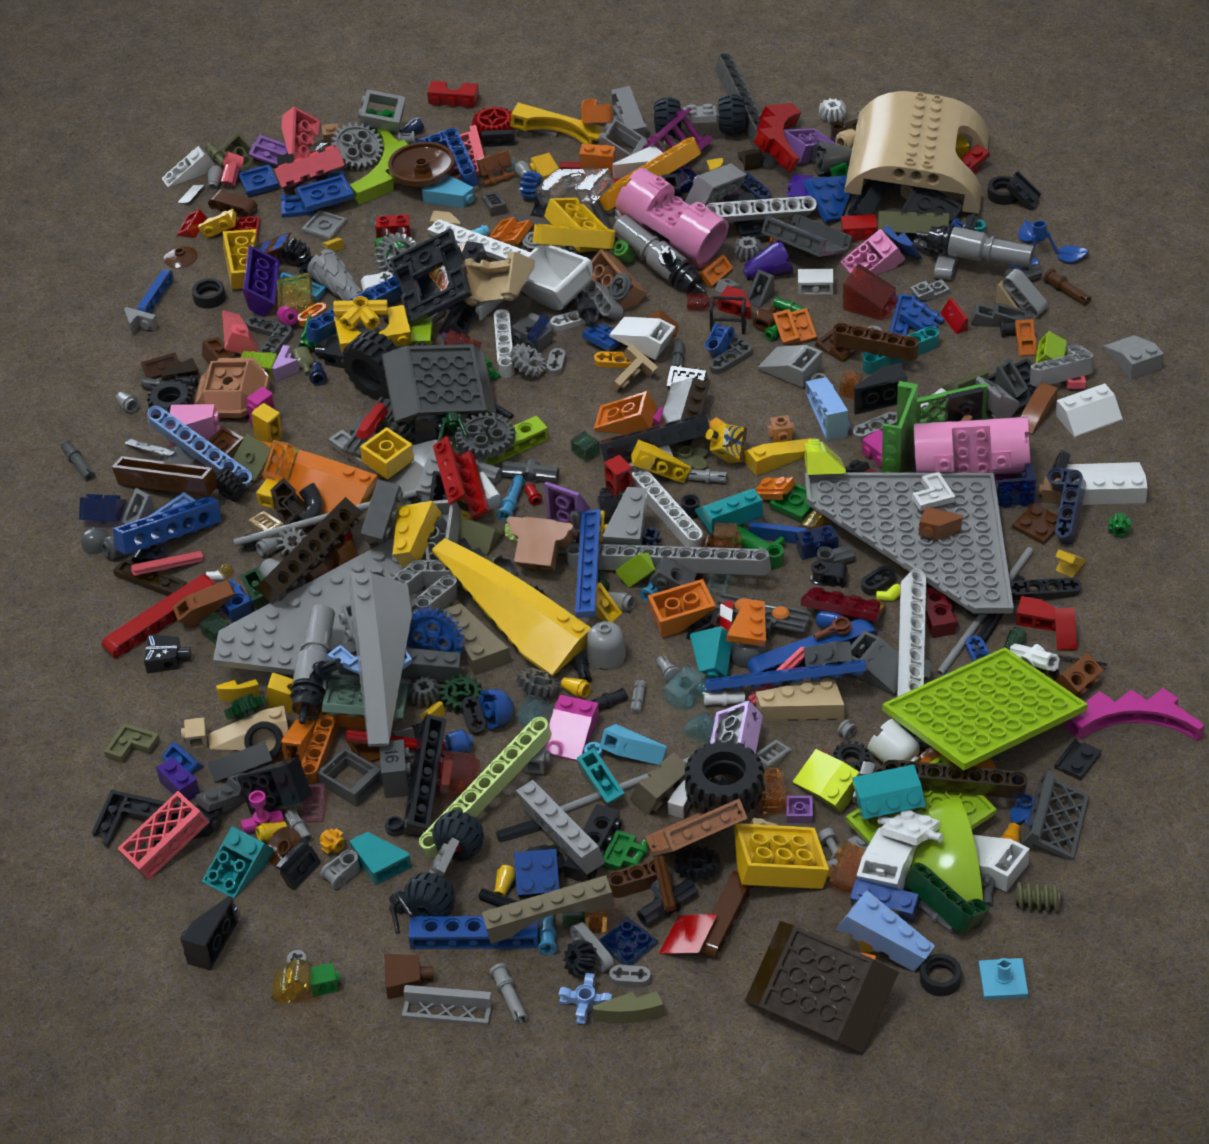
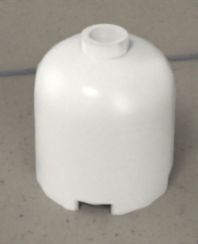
M893 719L888 720L880 727L883 731L878 737L873 735L867 747L871 754L883 763L892 759L914 762L919 760L917 757L920 751L919 742Z

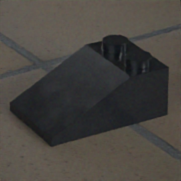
M900 363L884 366L854 386L855 415L897 405L899 381L907 382V375Z
M228 896L192 921L187 930L183 931L181 943L187 964L211 971L238 923L233 897Z

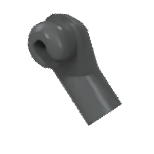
M983 875L981 877L983 901L989 907H992L995 880L989 875Z

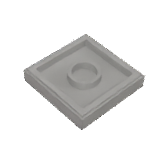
M318 210L302 227L301 232L329 241L334 238L348 221L347 218Z

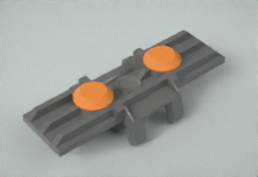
M721 593L715 609L719 611L720 615L721 602L733 600L732 618L735 619L745 599H755L750 596L749 598ZM765 603L766 638L770 639V633L774 627L804 633L811 612L787 607L783 603L778 605Z

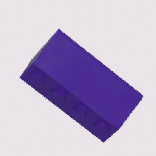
M249 245L243 293L249 310L265 317L275 305L280 260Z

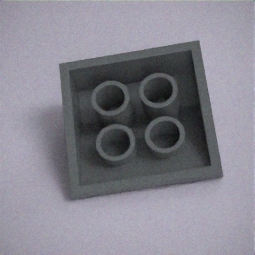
M377 479L361 530V535L371 546L384 544L386 539H389L391 536L392 528L390 526L392 520L395 521L397 517V504L403 498L402 489L397 484Z

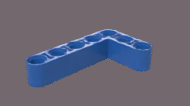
M456 128L446 129L415 142H434L446 146L454 154L455 165L462 181L472 187L478 184L479 180L475 168Z

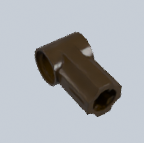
M858 119L846 123L833 122L831 124L830 139L836 143V136L839 132L847 129L856 131Z

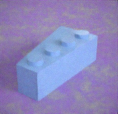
M867 890L836 928L841 933L845 931L853 935L852 939L858 942L862 940L871 945V949L874 951L888 954L889 959L913 972L935 947L934 944Z

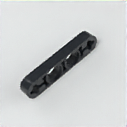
M1075 578L1017 580L1010 582L1012 600H1020L1021 596L1036 599H1052L1078 595L1081 583ZM1049 586H1055L1058 591L1050 590ZM1030 587L1038 588L1039 592H1033L1030 590Z

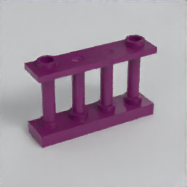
M682 108L675 113L676 118L670 121L661 131L646 139L647 143L643 148L655 145L664 153L665 151L657 142L661 138L664 139L669 148L675 146V143L667 134L671 129L681 142L687 139L677 126L680 120L695 138L700 151L713 139L710 134L705 137L700 136L686 117L692 109L684 110ZM684 164L683 166L679 167L678 169H676L675 171L671 172L670 174H676V173H677L679 170H681L686 164Z

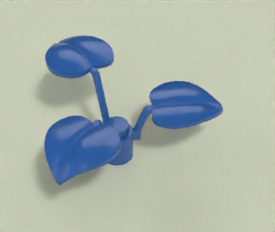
M1025 220L1018 232L1019 240L1023 242L1033 241L1034 253L1036 241L1041 242L1048 237L1056 254H1059L1058 259L1065 263L1077 262L1089 252L1088 249L1070 245L1062 246L1058 250L1050 235V231H1047L1046 222L1043 220L1033 223ZM1033 258L1031 265L1036 263L1039 264V260L1037 258ZM1009 264L1010 267H1016L1017 269L1024 268Z

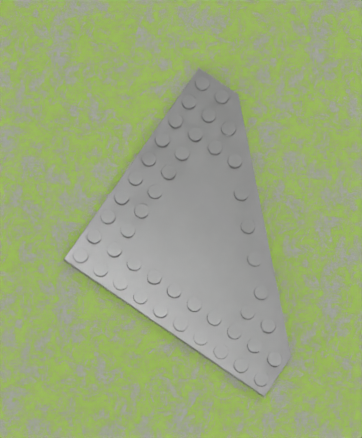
M805 473L806 499L809 506L911 572L915 568L921 570L926 576V583L972 613H1013L1014 607L994 473H940L954 493L955 502L933 508L963 515L961 532L938 540L918 535L920 520L924 510L920 511L912 499L913 493L926 490L921 482L922 476L933 473H843L816 475Z
M394 539L387 540L384 544L370 549L288 593L282 601L278 599L273 605L270 603L219 630L213 665L294 675L297 656L301 651L302 643L305 641L310 610L316 605L328 606L335 612L329 645L331 651L341 645V642L350 643L347 642L345 637V626L341 625L339 621L342 605L351 603L349 594L351 573L379 572L386 578L391 579L406 566H401L392 555ZM424 552L421 560H426V552ZM423 586L410 596L411 605L414 604L415 599L422 593ZM339 669L332 672L331 679L360 681L359 674L338 673ZM400 679V684L409 685L411 683V679Z

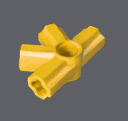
M357 296L352 301H334L333 304L334 316H342L340 324L349 331L359 321L370 330L375 329L380 323L377 315H388L387 300H368L364 296Z

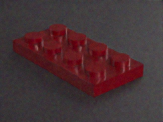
M820 587L811 588L801 598L800 604L805 607L875 622L884 613L886 604L876 599L864 600L858 595L845 596L842 592H827Z

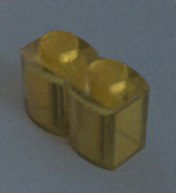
M298 958L289 962L286 968L277 971L273 976L271 999L280 1004H288L296 998V995L306 992L310 985L312 964Z

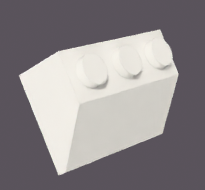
M1105 383L1057 400L1056 416L1074 438L1123 420L1115 394Z

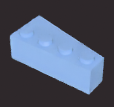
M827 377L806 381V395L826 441L848 437V430H850L848 410L835 391L833 384L830 383Z

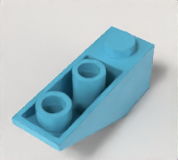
M617 724L604 729L600 748L615 755L659 765L664 760L667 746Z

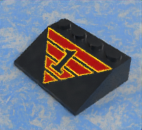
M470 241L457 243L461 249L464 262L465 259L469 258L474 259L473 261L480 263L481 260L486 261L487 254L483 243ZM444 266L427 274L420 290L422 297H420L421 301L450 287ZM462 300L449 308H453L464 301Z

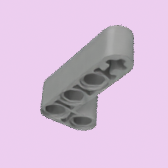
M1081 345L1068 346L1067 356L1032 364L1030 384L1038 387L1041 382L1050 385L1092 374L1094 354Z

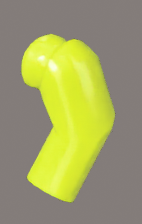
M895 584L886 592L877 591L876 600L895 601L901 596V585Z

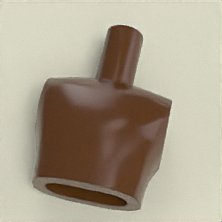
M772 306L769 310L759 308L753 319V325L762 331L775 325L773 313H776V307Z

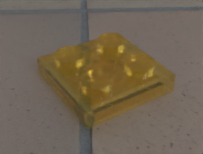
M309 272L277 280L278 309L282 306H288L295 310L313 306L312 279Z

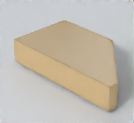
M433 211L430 225H433L434 222L440 219L453 225L461 226L460 221L450 212Z

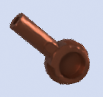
M838 617L832 622L831 626L814 633L813 636L818 641L833 634L846 635L851 631L852 625L846 617Z

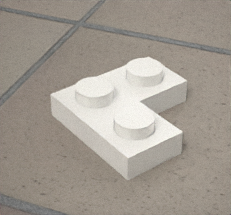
M939 472L922 476L921 482L926 490L912 494V499L920 511L925 510V507L933 508L955 502L954 493Z

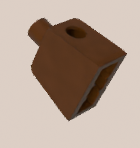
M384 954L387 999L404 996L405 985L422 986V980L434 979L433 966L421 967L418 955Z

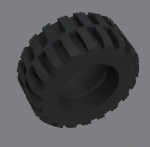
M365 331L343 349L342 366L345 367L344 371L348 374L349 380L363 394L369 395L372 399L376 398V400L380 397L390 399L382 354L396 350L399 347L391 339L386 338L384 334H379L376 331Z
M718 740L713 744L709 742L703 748L699 747L695 750L685 765L686 797L696 810L699 808V812L702 814L740 799L747 814L750 812V808L754 809L763 797V763L751 748H745V745L738 742L736 744L731 740H727V742ZM721 774L733 775L740 779L730 785H718L709 781L710 778Z

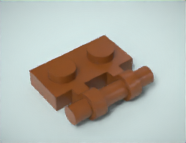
M508 150L476 159L480 175H487V179L482 181L484 187L494 186L498 182H506L515 177L513 171L507 172L506 169L512 167ZM500 170L501 175L494 177L493 172Z

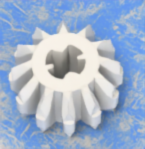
M829 98V100H824L823 103H820L819 116L823 122L828 121V124L831 121L842 122V119H845L846 106L842 100H837V98L832 100Z

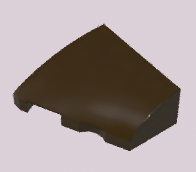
M285 478L281 479L270 492L280 521L287 525L294 520L296 514L305 509V502L296 494L297 490Z

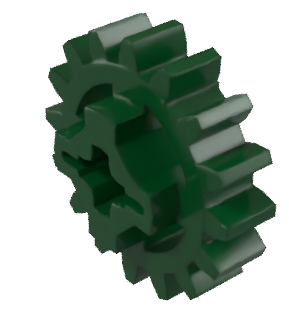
M459 674L458 678L452 675L451 681L446 679L445 685H441L440 699L443 705H446V709L450 710L453 708L454 713L461 710L463 700L466 697L473 696L478 699L483 694L480 693L483 691L481 682H477L476 677L470 679L469 674L465 677ZM468 702L466 708H470L472 712L471 707H474L475 705H472L471 702Z
M253 693L231 702L232 707L226 709L224 713L227 720L236 717L238 720H241L259 712V708L266 705L267 700L265 695L254 697Z

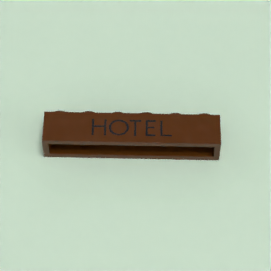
M121 456L112 466L118 485L177 493L185 492L186 494L207 497L218 487L213 468L125 456Z

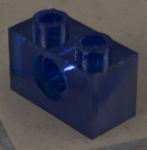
M833 524L796 532V549L802 560L817 557V551L821 547L838 548L839 537Z

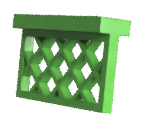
M986 383L917 398L916 423L945 422V414H939L942 411L945 412L946 401L942 405L938 404L941 399H945L947 394L978 387L983 389L982 418L976 420H988L986 415ZM930 403L926 408H921V404ZM934 406L938 409L933 414L929 412ZM925 415L929 416V418L922 419Z

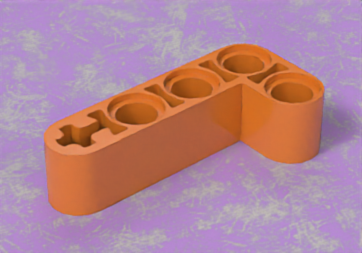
M598 99L583 100L581 104L582 123L612 122V104H598Z

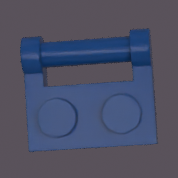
M280 195L282 218L315 214V210L307 212L302 202H295L301 201L298 195Z

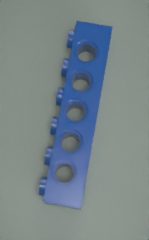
M210 496L115 527L113 528L115 549L125 555H130L137 550L148 549L151 545L162 544L172 538H180L183 534L194 533L204 527H212L215 523L221 522L219 501Z
M483 916L410 917L408 938L410 949L538 948L540 925L539 920L517 932L512 938L491 944Z

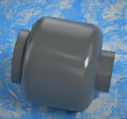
M114 535L104 538L101 550L105 557L115 560L127 556L115 549Z

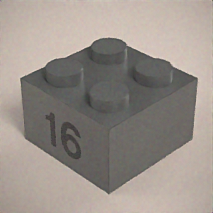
M404 739L389 741V746H379L385 798L408 796L411 776L408 775L412 773L411 760L407 761L410 759L409 747L405 748Z

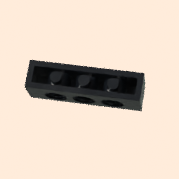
M596 804L583 828V831L599 846L602 857L615 832L621 829L622 820L620 819L619 810ZM569 856L563 865L565 877L580 882L589 881L591 877L595 878L598 868H596L589 874H586Z

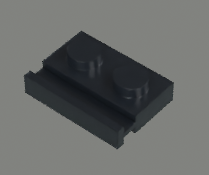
M1017 171L1006 189L1028 210H1033L1042 193Z
M765 220L737 224L740 238L742 236L756 237V239L762 242L769 241L771 237L761 233Z
M1075 738L1055 763L1054 768L1081 781L1101 755V750L1087 743H1080Z
M301 839L276 865L287 886L293 890L321 863L312 846H309L308 839Z

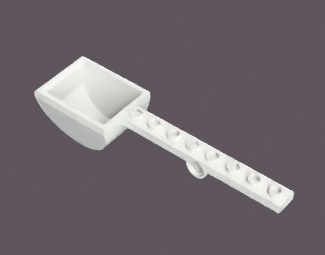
M440 219L434 222L428 229L429 234L435 236L451 228L457 243L465 241L483 243L487 256L500 261L507 260L508 252L513 251L534 259L535 267L521 291L536 302L553 310H562L592 279L593 266L590 259L549 244H539L532 252H528Z

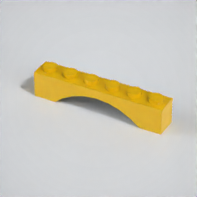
M517 103L511 114L510 127L524 131L537 129L554 130L568 134L583 144L598 145V137L602 132L605 133L603 131L605 127L582 123V120L522 103Z

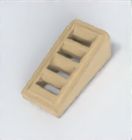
M265 511L260 512L249 520L260 532L284 525Z

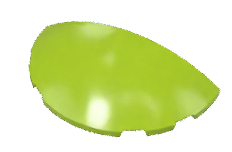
M960 797L940 801L921 815L940 820V829L936 832L942 833L944 838L942 842L930 839L917 845L911 868L914 863H922L966 901L972 899L983 901L975 841Z

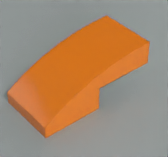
M1034 319L1015 320L1019 356L1037 355Z

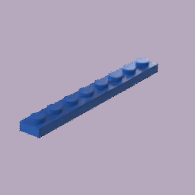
M600 509L582 511L575 606L576 618L596 616L601 533Z
M866 659L710 678L706 679L705 685L706 691L711 690L712 693L722 692L724 688L740 690L743 689V686L751 685V688L762 687L764 683L780 685L783 684V681L791 680V683L802 682L805 678L821 680L823 676L831 675V678H839L845 673H851L852 676L861 675L863 671H866L867 666Z

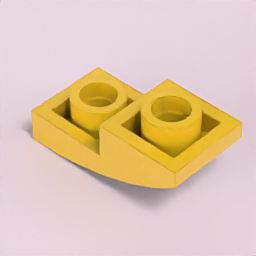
M256 679L239 685L236 684L235 680L216 686L220 701H234L253 693L254 697L260 695Z

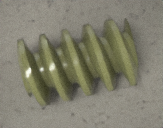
M1018 882L1016 904L1019 903L1020 909H1023L1025 904H1028L1029 910H1032L1034 904H1036L1038 911L1045 905L1048 912L1051 906H1054L1055 912H1058L1061 886L1059 891H1057L1056 885L1053 884L1051 889L1048 890L1047 884H1044L1040 890L1038 883H1035L1033 889H1031L1028 882L1024 888H1022L1021 882Z

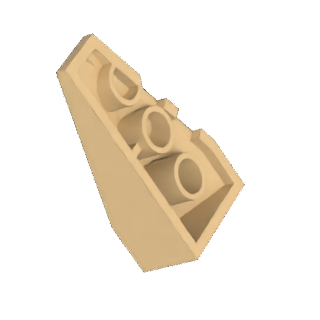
M284 706L264 709L207 734L210 750L235 751L246 749L244 737L247 730L252 725L261 721H269L276 724L281 729L283 736H285L288 731ZM268 729L257 730L252 737L253 746L266 742L268 750L271 751L276 744L274 733Z

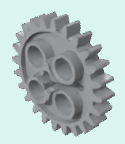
M349 122L348 127L343 124L342 129L337 128V132L333 133L330 146H338L346 167L350 166V170H353L354 167H356L357 171H359L360 167L366 170V166L371 168L373 164L376 165L381 160L384 147L382 144L383 139H379L380 134H375V129L369 130L370 125L365 128L363 123L358 126L357 122H355L354 126H352Z

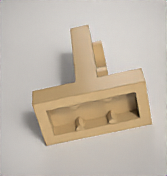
M632 344L626 348L623 354L632 363L614 381L611 387L616 392L620 388L624 389L630 383L629 379L632 376L635 378L640 371L650 378L658 368Z

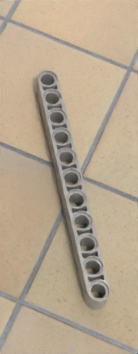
M573 543L565 548L568 565L573 569H578L580 543ZM600 544L598 570H617L637 554L649 553L654 566L663 556H666L693 573L766 575L771 571L769 552L764 549Z

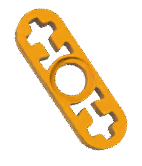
M600 351L594 355V363L597 367L627 369L632 362H628V359L623 355L624 352ZM618 359L624 360L623 362H616Z

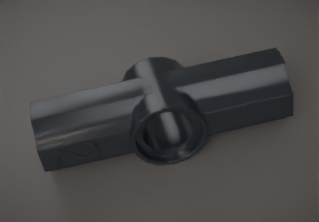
M686 879L672 888L676 904L674 911L666 912L664 910L661 892H658L651 903L637 911V917L645 927H649L663 917H671V914L675 911L679 912L683 904L698 895L695 884L690 879Z

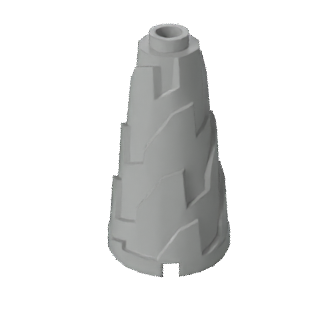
M326 249L320 251L322 253L320 257L316 254L311 259L307 271L310 273L309 275L335 296L337 295L343 301H347L361 293L360 288L353 281V277L346 270V266L333 250Z

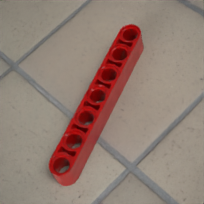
M206 574L200 575L107 635L102 641V647L110 655L118 659V656L132 650L133 646L147 640L148 634H156L164 629V626L167 624H172L178 620L173 606L185 596L217 583Z

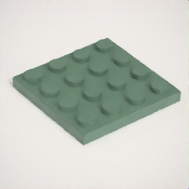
M330 678L322 704V712H327L329 715L344 713L351 717L364 715L360 681ZM408 684L399 685L393 720L403 718Z

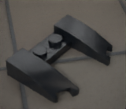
M111 790L92 830V835L94 837L99 835L104 839L102 841L103 845L109 847L126 816L148 820L165 801ZM174 804L173 808H178L181 805ZM179 813L172 814L171 820H177ZM166 815L161 816L158 819V823L165 822ZM175 825V826H170V827H169V832H170L174 827H176L177 825ZM164 827L157 828L156 835L163 834ZM161 840L154 841V846H153V848H154Z

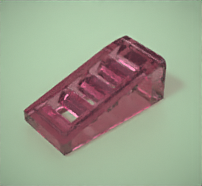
M309 783L312 794H320V796H310L303 801L302 820L305 822H323L326 794L325 783ZM309 801H320V803H309ZM308 807H319V810H308ZM307 814H319V817H307Z

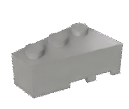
M627 487L602 535L603 544L642 545L648 499L646 488Z

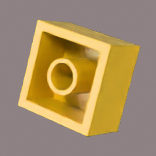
M387 427L360 446L362 463L387 480L414 460L413 445Z

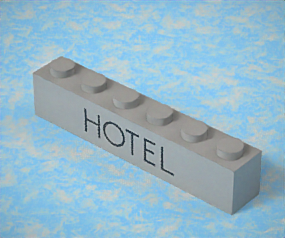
M534 780L516 790L521 807L586 874L604 864L599 846Z

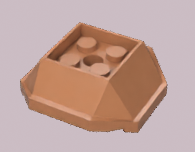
M219 358L217 361H211L207 371L201 376L194 405L215 404L216 412H219V418H242L249 415L246 408V398L261 387L269 390L271 379L254 358Z

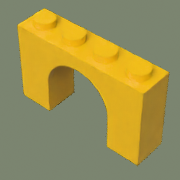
M404 305L389 307L387 315L389 324L379 334H384L386 338L391 339L398 347L409 346V344H412ZM337 316L334 319L342 354L343 349L362 332L358 331L355 327L350 329V331L344 329L340 324L342 316Z

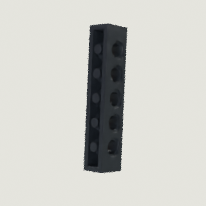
M705 412L600 441L599 445L604 462L618 455L621 457L631 455L638 440L659 448L704 436L712 428L708 413Z
M427 714L420 723L402 829L403 834L421 837L429 828L446 726V719Z

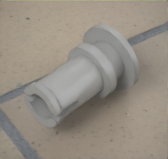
M660 656L657 659L656 664L662 670L663 679L666 684H673L681 679L682 671L671 664L667 656H663V658Z

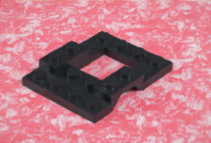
M451 228L390 258L393 272L401 286L403 295L400 297L410 326L472 296L463 255ZM444 266L450 287L421 301L420 297H422L417 279Z

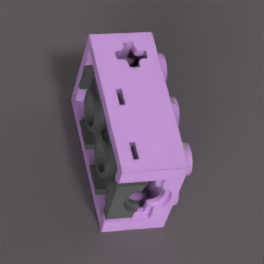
M750 701L717 712L710 743L713 744L718 740H721V742L731 740L736 744L738 742L744 744L745 748H751L755 754L763 715Z

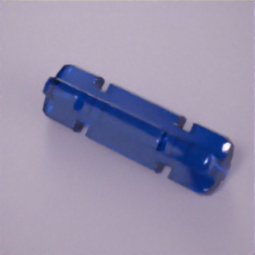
M541 315L531 331L527 334L528 341L535 342L545 326L549 323L548 316Z

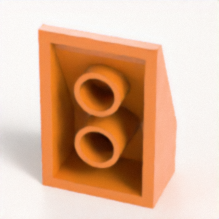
M647 391L601 405L594 430L596 432L627 434L652 427L657 406Z
M703 579L648 595L649 611L662 638L682 632L716 608Z

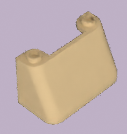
M515 251L508 252L507 260L488 262L481 260L480 263H477L472 258L465 259L468 272L466 275L472 296L463 301L467 305L476 306L477 303L514 300V298L518 297L535 267V260Z

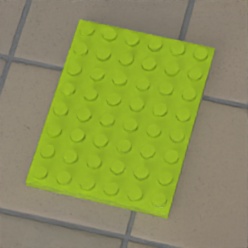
M1005 647L882 704V711L962 770L981 763L1084 713L1088 708L1086 702Z

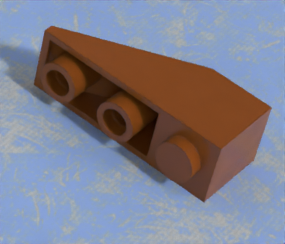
M225 580L185 596L173 606V610L179 622L193 628L235 596L230 581Z

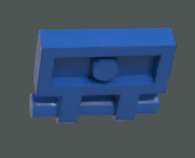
M917 299L913 302V306H908L899 316V319L917 331L929 326L937 328L938 324L935 321L942 324L945 320L938 311H933L927 307L928 304Z
M599 324L597 327L593 326L582 333V338L608 352L619 347L621 342L609 337L613 330L608 325Z

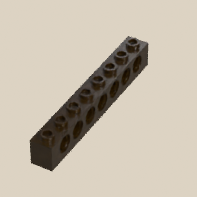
M345 497L261 581L256 590L272 605L278 599L282 601L288 594L286 590L289 588L292 591L299 583L297 579L300 578L302 580L309 573L307 569L309 567L313 569L320 562L318 558L323 559L330 551L328 548L331 547L333 549L340 541L338 537L344 538L350 531L348 527L353 528L360 521L358 516L362 511Z

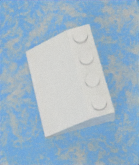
M1140 462L1067 464L1066 469L1079 470L1086 481L1082 505L1146 503L1148 487L1146 475ZM1080 479L1074 480L1073 483H1077ZM1071 497L1069 501L1074 500L1076 497Z

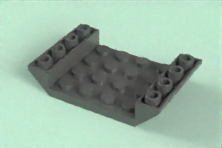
M475 345L404 346L382 354L394 422H412L416 416L446 415L449 412H456L458 414L478 413V415L481 413L482 416H485L487 412L489 416L496 413L484 351Z

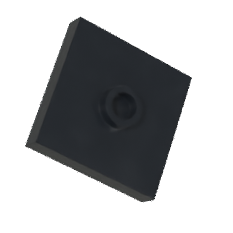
M982 387L947 394L945 422L961 421L965 415L973 416L972 420L981 419L983 408Z

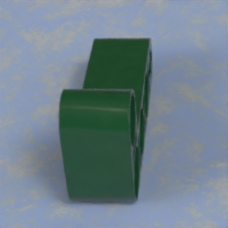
M914 863L906 877L905 885L912 892L918 894L921 900L959 932L965 933L980 927L989 911V906L986 902L980 899L966 901L922 863Z

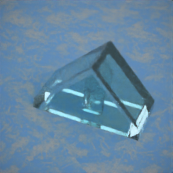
M708 712L689 718L680 734L709 743L715 720Z

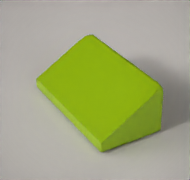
M639 553L615 570V572L628 587H632L656 569L649 553Z

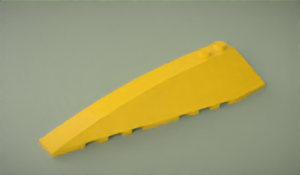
M446 538L432 548L435 556L445 567L451 570L452 575L456 579L458 578L462 583V587L471 593L473 600L490 619L496 622L498 629L508 636V640L512 645L515 644L518 652L541 670L549 672L551 677L587 646V634L591 627L521 579Z

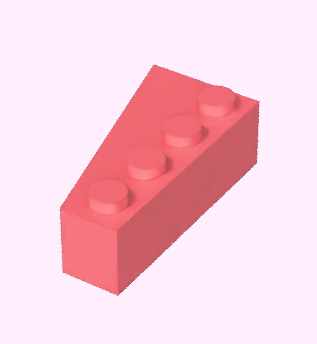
M332 145L326 147L323 152H313L309 154V157L297 158L293 160L294 162L279 165L274 170L281 188L285 190L346 166L338 146L334 147Z

